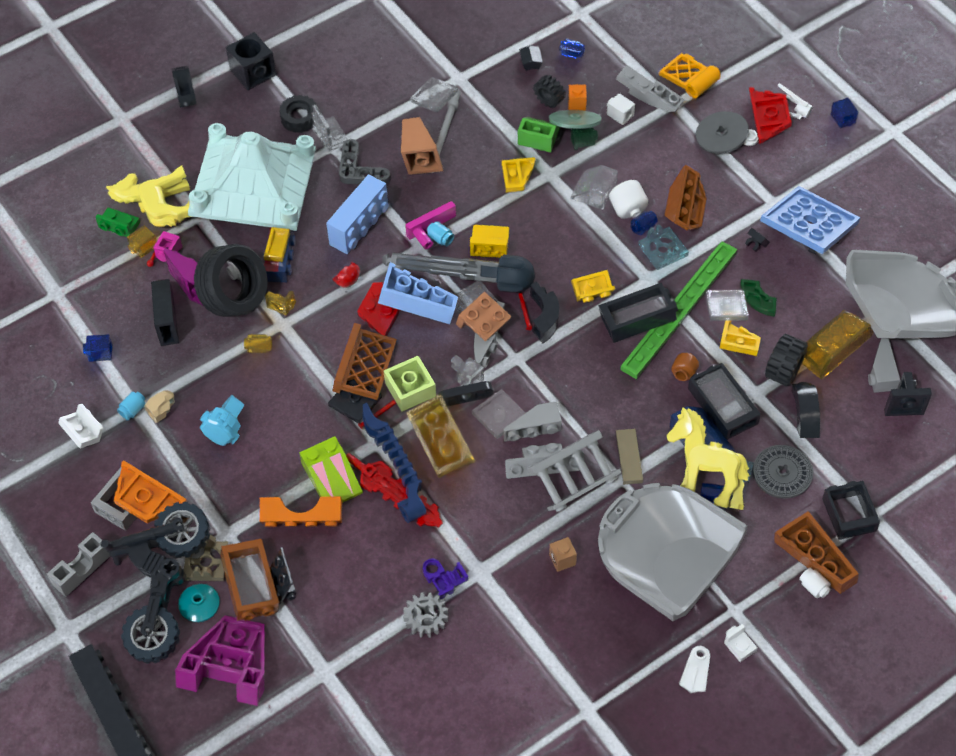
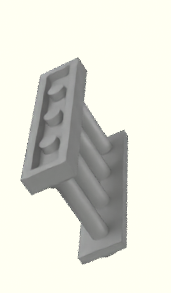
M599 430L526 468L530 476L537 474V476L541 477L554 504L547 507L549 511L556 510L558 512L567 507L566 503L604 482L609 484L617 479L616 475L621 473L620 469L611 472L597 445L599 444L597 440L603 437ZM586 446L588 449H591L604 474L603 477L597 480L593 479L581 456L582 451L580 449ZM568 456L574 458L588 484L579 490L564 464V458ZM551 465L558 468L571 493L563 499L560 498L547 473V468Z

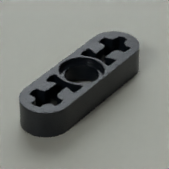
M482 381L442 390L438 393L437 397L440 406L448 407L488 398L493 395L494 391L491 382Z

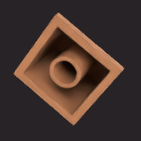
M420 117L402 119L401 154L408 174L443 171L436 144Z

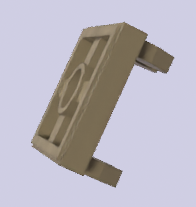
M210 535L209 540H206L202 556L192 558L193 554H191V557L185 558L183 570L186 574L185 581H224L225 572L221 559H214L210 553L211 548L221 554V546L228 545V541H216V538ZM203 558H210L212 562L209 566L204 567L200 564ZM191 565H199V567L192 569ZM214 565L218 566V568L212 572L211 568Z

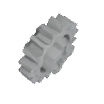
M422 592L420 598L414 595L413 602L407 601V607L403 609L405 614L403 619L406 622V628H412V634L418 631L420 637L424 633L431 637V632L433 631L435 634H439L438 628L444 629V622H448V608H445V601L439 602L440 598L438 595L432 598V593L430 592L428 596H424ZM436 609H438L440 613L439 617L437 616V613H435ZM412 613H414V616L416 618L415 621L412 618Z

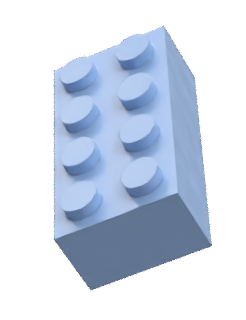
M368 174L326 223L330 246L345 254H348L351 249L357 246L358 241L367 234L372 224L374 225L378 217L388 209V192L385 182Z

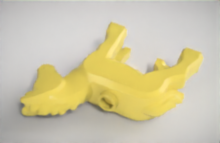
M182 165L167 176L148 180L136 185L138 181L136 174L130 173L117 184L106 186L111 199H115L119 203L139 202L141 212H146L149 222L156 227L176 226V223L182 222L187 217H192L188 216L189 202L185 206L177 207L168 205L165 201V197L190 190L187 180L183 179L186 178V174Z
M683 407L681 414L677 415L679 420L667 434L669 442L674 443L677 440L685 439L687 467L684 480L680 486L695 492L699 470L723 472L725 486L721 494L714 499L713 504L720 507L743 510V480L748 481L750 476L747 472L749 467L745 457L732 450L722 448L721 443L710 442V445L705 444L706 426L703 425L704 420L701 419L697 412L691 409L686 410Z

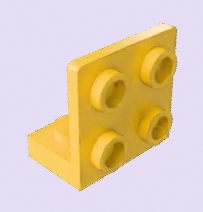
M473 225L472 237H470V256L501 258L504 254L507 255L509 227Z

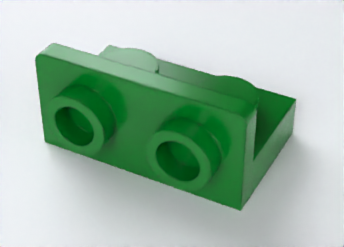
M107 207L103 215L97 214L95 217L100 229L128 238L132 236L140 224L138 217Z

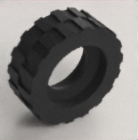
M294 95L287 98L280 105L281 123L288 131L303 133L313 129L319 119L316 102L312 98ZM303 109L308 114L303 118L296 119L291 117V112Z

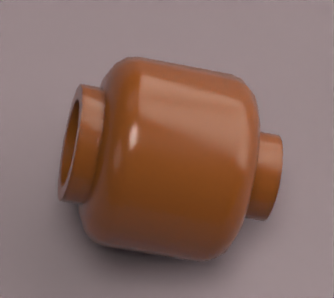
M680 353L675 358L671 371L676 379L689 381L696 374L699 368V361L691 353Z

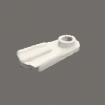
M703 646L693 648L679 685L686 688L690 693L705 692L710 660V653L707 648ZM701 652L704 654V656L699 657L697 653Z

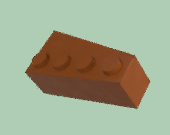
M809 511L775 532L774 542L805 567L817 570L831 583L830 586L840 594L857 584L859 573Z

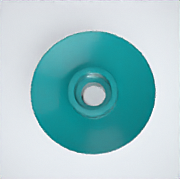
M195 584L183 591L178 601L181 615L191 622L209 620L216 614L220 605L218 593L214 588L206 584ZM197 598H201L199 602L194 601Z

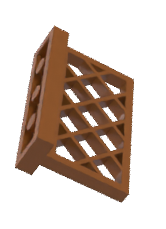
M354 323L332 391L340 393L341 390L378 400L384 381V370L388 369L397 339L361 329V324ZM362 336L370 338L373 342L365 344ZM380 343L391 344V347L383 350ZM376 346L379 352L372 354L368 348ZM364 350L368 356L360 359L357 352ZM382 355L386 361L379 364L375 358ZM371 360L375 366L367 368L363 362ZM359 364L363 370L355 373L352 367ZM378 370L381 376L373 378L370 372ZM366 374L370 380L362 383L359 377ZM355 379L358 385L353 387L346 385V383ZM373 384L376 388V393L368 391L365 387Z

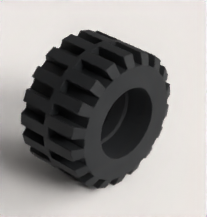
M786 333L781 336L767 363L765 377L786 387L789 386L803 363L807 352V342Z

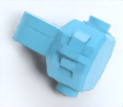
M231 395L221 408L216 407L210 412L206 410L200 418L202 421L200 429L203 434L214 443L225 446L227 443L234 444L240 436L237 432L241 425L237 417L244 404Z

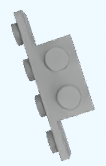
M549 443L544 446L531 445L522 448L523 458L505 460L506 477L509 479L530 476L526 468L561 450V444ZM582 451L581 456L584 460V453ZM571 456L564 458V464L568 472L580 470L574 458H571ZM554 465L547 468L548 474L560 473Z

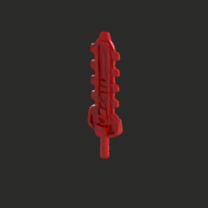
M351 453L346 455L348 461L361 471L360 486L370 493L372 491L375 493L380 491L383 493L382 499L385 501L391 499L395 502L394 507L399 509L397 503L408 498L406 488L402 484V479L395 480L392 478V469L382 461L366 465ZM424 495L419 496L426 508L427 514L418 518L417 525L440 528L443 522L438 512L439 507L435 503L432 505L426 503L427 498Z

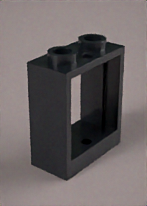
M850 481L845 485H832L825 489L822 500L838 540L877 532L880 520L864 481ZM857 496L866 518L842 523L833 501Z

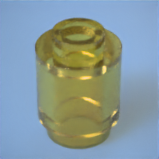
M248 334L247 338H244V349H247L248 353H267V351L272 350V337L267 336V334Z

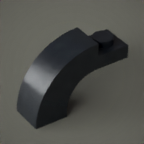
M188 65L172 68L180 108L196 105L197 102Z
M536 281L530 284V296L541 308L542 313L539 317L532 320V332L543 344L554 335L558 327L559 301L554 291L547 294L546 289L543 286L541 287Z
M807 382L792 384L791 391L796 402L799 437L820 438V409L816 386Z

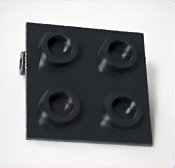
M280 548L269 567L279 604L282 603L284 598H287V600L295 599L296 595L283 548Z

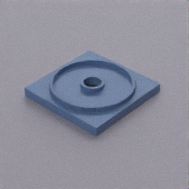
M798 186L762 214L760 221L793 238V240L823 254L859 224L860 217Z

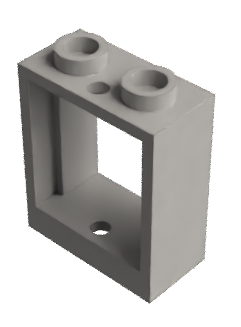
M120 468L92 500L91 505L95 513L126 531L137 517L126 510L122 513L106 503L117 490V482L121 473Z

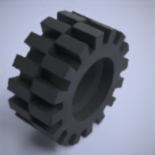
M552 75L541 77L534 84L533 88L534 94L538 96L536 98L540 99V103H545V106H549V108H555L566 97V92L563 90V85H560L561 82H557L555 77L552 78Z

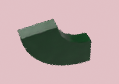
M741 279L740 290L745 301L756 311L775 317L777 298L764 293L759 281Z

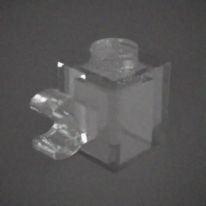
M456 355L451 359L453 363L451 367L457 371V382L461 385L484 381V367L469 357L463 362Z

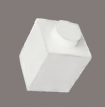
M620 93L608 101L607 115L620 124L624 125L634 116L635 103Z

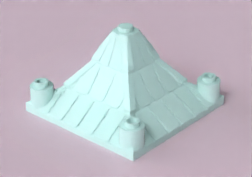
M215 123L210 125L208 128L209 142L195 190L189 194L190 206L188 216L297 231L316 152L313 138L308 135H302L297 138L296 145L270 141L255 132H245L239 137L226 135V128L223 124Z

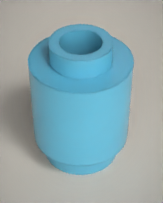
M440 222L431 223L427 228V235L441 246H449L454 239L452 230Z
M131 392L119 404L117 411L126 420L134 418L146 404V399L140 392Z

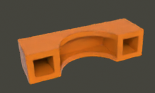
M341 496L320 497L314 508L304 513H296L287 509L280 497H260L259 522L265 524V527H277V524H285V527H297L299 523H305L306 527H316L317 523H325V526L334 527L337 526V523H342Z

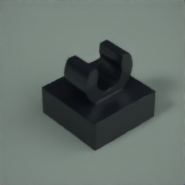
M753 228L747 233L751 238H748L745 244L750 246L752 242H755L753 247L755 252L760 249V244L766 248L770 243Z

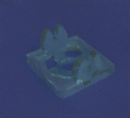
M660 224L656 226V230L651 227L647 237L638 241L639 247L657 270L689 255V251L670 227L663 229ZM660 238H668L673 242L668 244L662 243ZM652 242L656 244V250L650 251V244ZM664 246L668 248V251L661 253L658 248Z

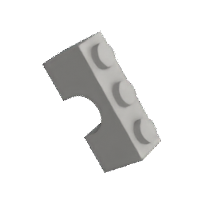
M93 532L78 545L79 553L72 562L66 564L61 560L47 573L51 584L65 597L110 557V552H107L100 545L102 539Z

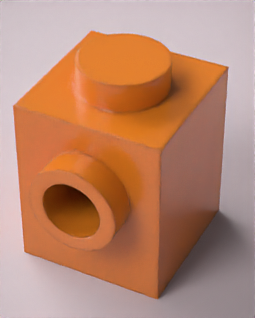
M569 85L568 109L586 111V85Z

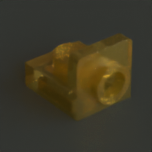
M291 290L285 298L280 294L268 292L265 296L267 308L287 315L296 304L294 292Z

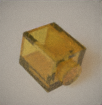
M145 225L127 236L129 250L133 254L136 253L140 258L153 251V247L157 242L156 236Z

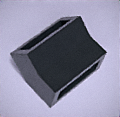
M526 46L519 49L522 64L526 71L540 69L542 58L539 47Z

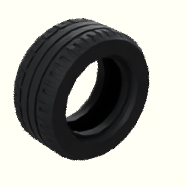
M241 244L223 245L208 250L199 259L194 274V287L198 299L211 313L221 317L246 315L254 311L264 299L267 290V273L260 257L249 247ZM227 261L233 263L238 268L242 278L241 292L234 300L229 299L220 287V271Z

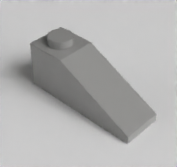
M881 338L871 373L868 375V382L870 386L872 385L874 393L897 389L900 382L889 338Z

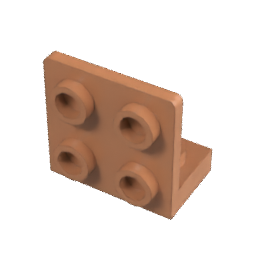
M484 291L459 314L456 325L461 329L465 325L469 326L484 341H487L510 320L511 315Z

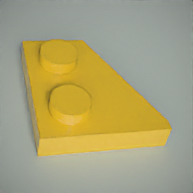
M535 157L501 160L506 192L524 191L535 166Z
M726 318L719 349L757 356L761 337L750 333L742 326L739 328L731 324L732 320Z

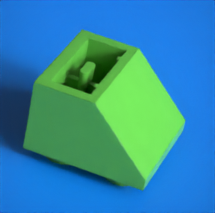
M524 117L518 128L517 144L551 152L561 127L553 125L548 121Z

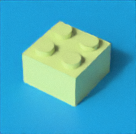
M419 356L384 370L385 384L401 412L436 397V385Z

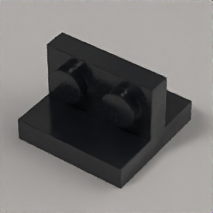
M904 372L898 389H891L884 408L885 416L924 415L932 396L931 388H917L912 372Z

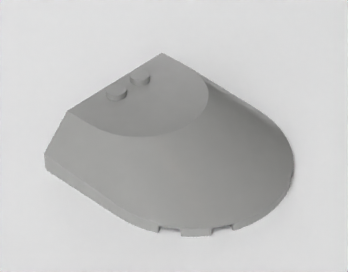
M851 250L847 256L846 286L877 338H937L956 335V281L952 277L946 279L939 273L941 269L930 262H927L925 265L917 261V256L906 253Z
M654 483L643 485L642 489L633 492L629 490L610 505L600 523L598 545L602 561L616 581L663 615L675 621L687 615L732 560L747 532V525L690 489L674 484L670 487Z

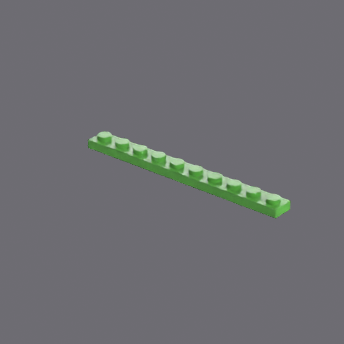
M723 241L720 242L674 299L678 307V312H676L677 320L649 330L621 365V371L635 379L640 376L737 254L736 248Z

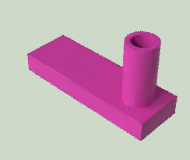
M450 201L405 224L406 236L409 240L416 237L424 249L431 248L433 242L425 233L428 226L436 221L442 224L456 217L455 204Z

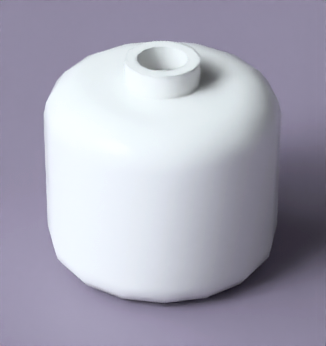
M636 180L622 182L609 193V200L617 215L622 219L637 217L648 206V198L640 183Z

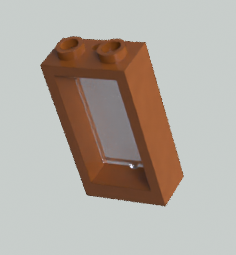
M262 539L221 546L220 557L237 621H248L254 617H267L277 613L279 601Z

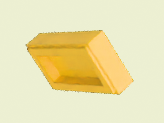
M271 228L264 260L283 262L290 229Z

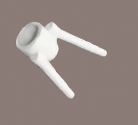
M779 83L778 87L789 94L786 97L797 104L794 110L797 113L790 112V116L799 120L802 117L807 118L813 106Z

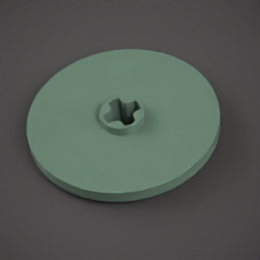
M563 110L550 114L549 122L565 128H590L601 123V116L583 110Z

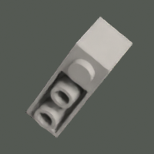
M557 402L536 405L504 428V441H516L520 438H533L538 435L554 434L561 431L562 420Z

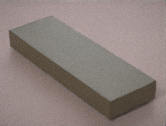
M616 430L623 485L643 483L636 430Z

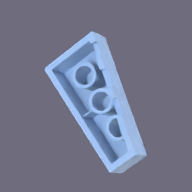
M390 262L378 303L450 324L458 297L438 286L433 287L429 285L423 278L419 280L410 275L411 272L405 269L402 271Z

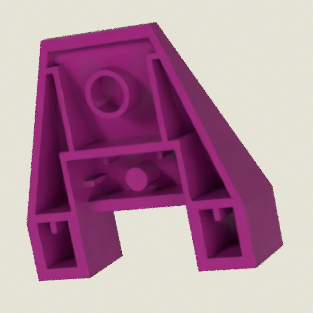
M225 615L183 654L175 669L176 687L197 692L203 677L237 684L238 702L258 706L264 692V624L253 621H237L235 617Z

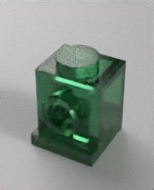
M593 127L571 128L570 139L574 151L578 150V147L595 145V140H598L597 130H594Z

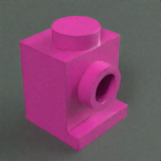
M163 231L153 247L155 255L160 261L166 262L165 248L177 252L179 249H182L180 236Z

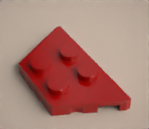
M749 87L758 143L762 144L791 127L787 97L785 94L773 93L767 90L760 92L755 91L754 87Z
M374 282L357 312L358 316L366 321L372 330L375 329L379 334L387 336L400 310L378 303L384 282Z

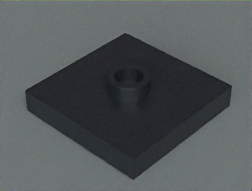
M355 379L346 383V385L353 387L358 385ZM370 386L365 387L368 391L376 393V390ZM341 390L340 393H336L328 402V406L360 424L363 421V404L367 403L370 410H372L382 398V393L379 394L378 400Z

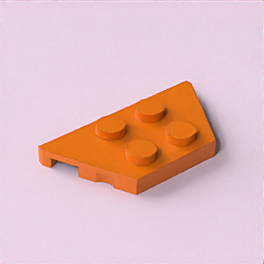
M122 461L121 473L117 482L118 487L114 497V503L148 524L158 519V514L163 512L164 508L168 505L172 506L176 502H179V504L187 502L186 498L126 461Z

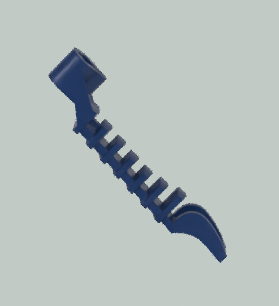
M363 404V423L367 434L371 438H375L374 442L377 447L382 446L383 452L385 454L388 453L390 461H393V466L397 470L399 478L402 479L403 486L406 488L408 498L398 502L397 505L407 523L427 514L426 508L418 496V492L421 491L422 481L417 478V472L413 470L412 463H409L407 454H404L403 447L399 444V440L395 437L394 430L389 427L388 422L377 419L371 412L368 404Z

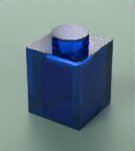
M845 98L833 102L830 115L841 129L855 124L859 112L851 100Z
M109 334L86 336V343H83L84 355L87 354L89 362L112 360L113 344Z

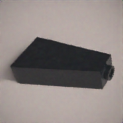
M170 279L152 281L154 326L160 346L179 344Z

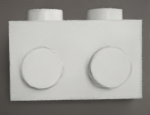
M83 404L78 405L75 413L60 417L59 425L79 448L100 442L103 427Z

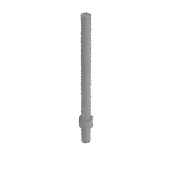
M454 90L452 99L449 100L447 105L448 111L436 143L439 156L454 111L457 110L459 105L458 100L461 94L459 90Z

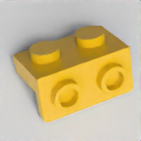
M608 270L571 280L577 302L583 300V303L593 301V297L597 296L601 298L609 297L615 290V286L611 284Z

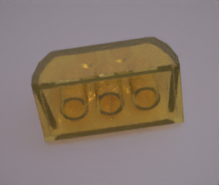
M843 310L806 341L807 352L802 364L822 380L872 336L873 329L871 325L860 317Z
M441 394L406 412L439 478L449 472L476 462Z

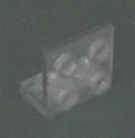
M312 105L313 112L311 115L315 122L313 128L315 133L320 135L322 145L326 146L329 152L343 147V143L348 139L335 117L324 119L317 105Z

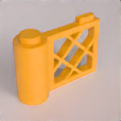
M681 53L659 71L660 76L685 89L692 98L699 97L721 77L720 70L712 65L706 67L695 61L694 57L687 53L685 55ZM682 60L685 61L686 63H688V64L678 65V63H679L680 61H682ZM688 69L686 73H678V70ZM690 69H699L698 72L690 71ZM676 70L674 74L667 73L668 71ZM689 77V79L686 82H683L679 79Z

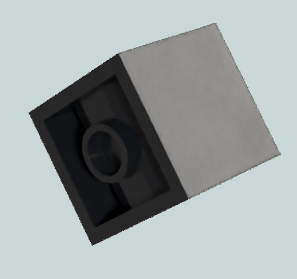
M255 32L226 46L230 71L247 91L276 76L273 52Z

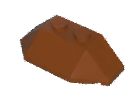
M685 165L670 187L664 216L688 231L702 227L707 198L700 181V173Z

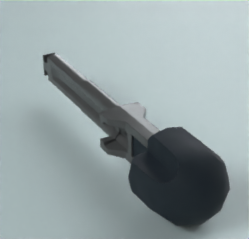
M389 253L382 256V263L385 266H388L391 262L398 269L455 276L466 280L496 282L497 288L500 291L523 292L530 288V284L535 279L533 265L526 258L504 254L499 259V262L432 255L428 257L402 253H392V257H389Z

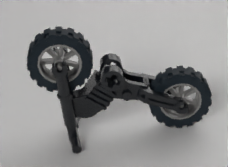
M176 502L172 506L168 505L164 508L163 512L158 514V520L154 522L155 527L123 536L121 539L111 542L102 540L100 543L102 548L110 552V556L113 558L116 566L121 565V557L129 555L134 566L145 576L151 578L148 606H142V609L134 610L133 614L126 618V624L122 626L123 634H121L123 645L128 653L137 661L158 663L161 659L165 660L168 658V655L175 651L176 644L179 643L180 629L178 628V623L173 615L167 611L171 589L174 586L183 584L186 574L176 559H166L165 556L151 549L158 547L169 556L174 555L176 558L185 556V558L191 557V554L199 553V550L206 546V540L210 538L209 521L202 509H199L193 503L190 505L188 502L181 504ZM182 517L189 518L185 523L182 521ZM193 520L196 522L197 527H188ZM189 532H195L193 537H189ZM163 625L166 629L165 632H162ZM137 631H140L142 636L136 638ZM161 636H164L162 642L159 643L157 639H161ZM147 639L144 648L139 646V642ZM155 643L157 644V646L152 647V648H149L150 644H151V645H154Z

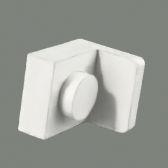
M743 624L738 627H731L726 632L724 642L739 662L757 651L756 645L744 632L745 626Z

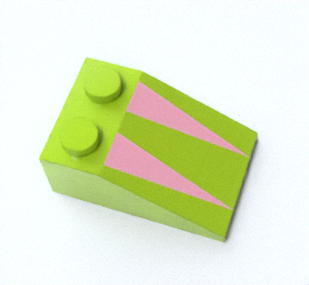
M335 436L299 452L302 466L320 497L341 496L343 503L363 493L349 461Z

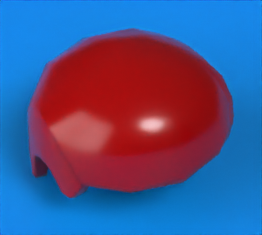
M351 262L350 266H345L332 280L342 288L351 287L359 278L360 268L356 263Z

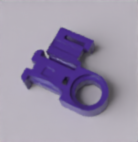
M428 559L424 562L423 574L428 583L432 582L439 592L440 600L445 598L447 593L449 595L453 594L454 587L468 581V575L460 562H457V566L454 567L455 570L446 571V573L438 560ZM430 565H435L438 568L435 573H429L426 569Z

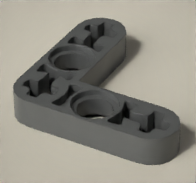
M348 139L343 143L339 169L342 183L360 184L365 179L360 177V175L364 173L371 176L374 174L375 178L385 182L386 185L390 182V171L387 168L357 166L359 145L355 139ZM347 159H352V160H354V161H353L352 163H350V164L345 163V160H347Z

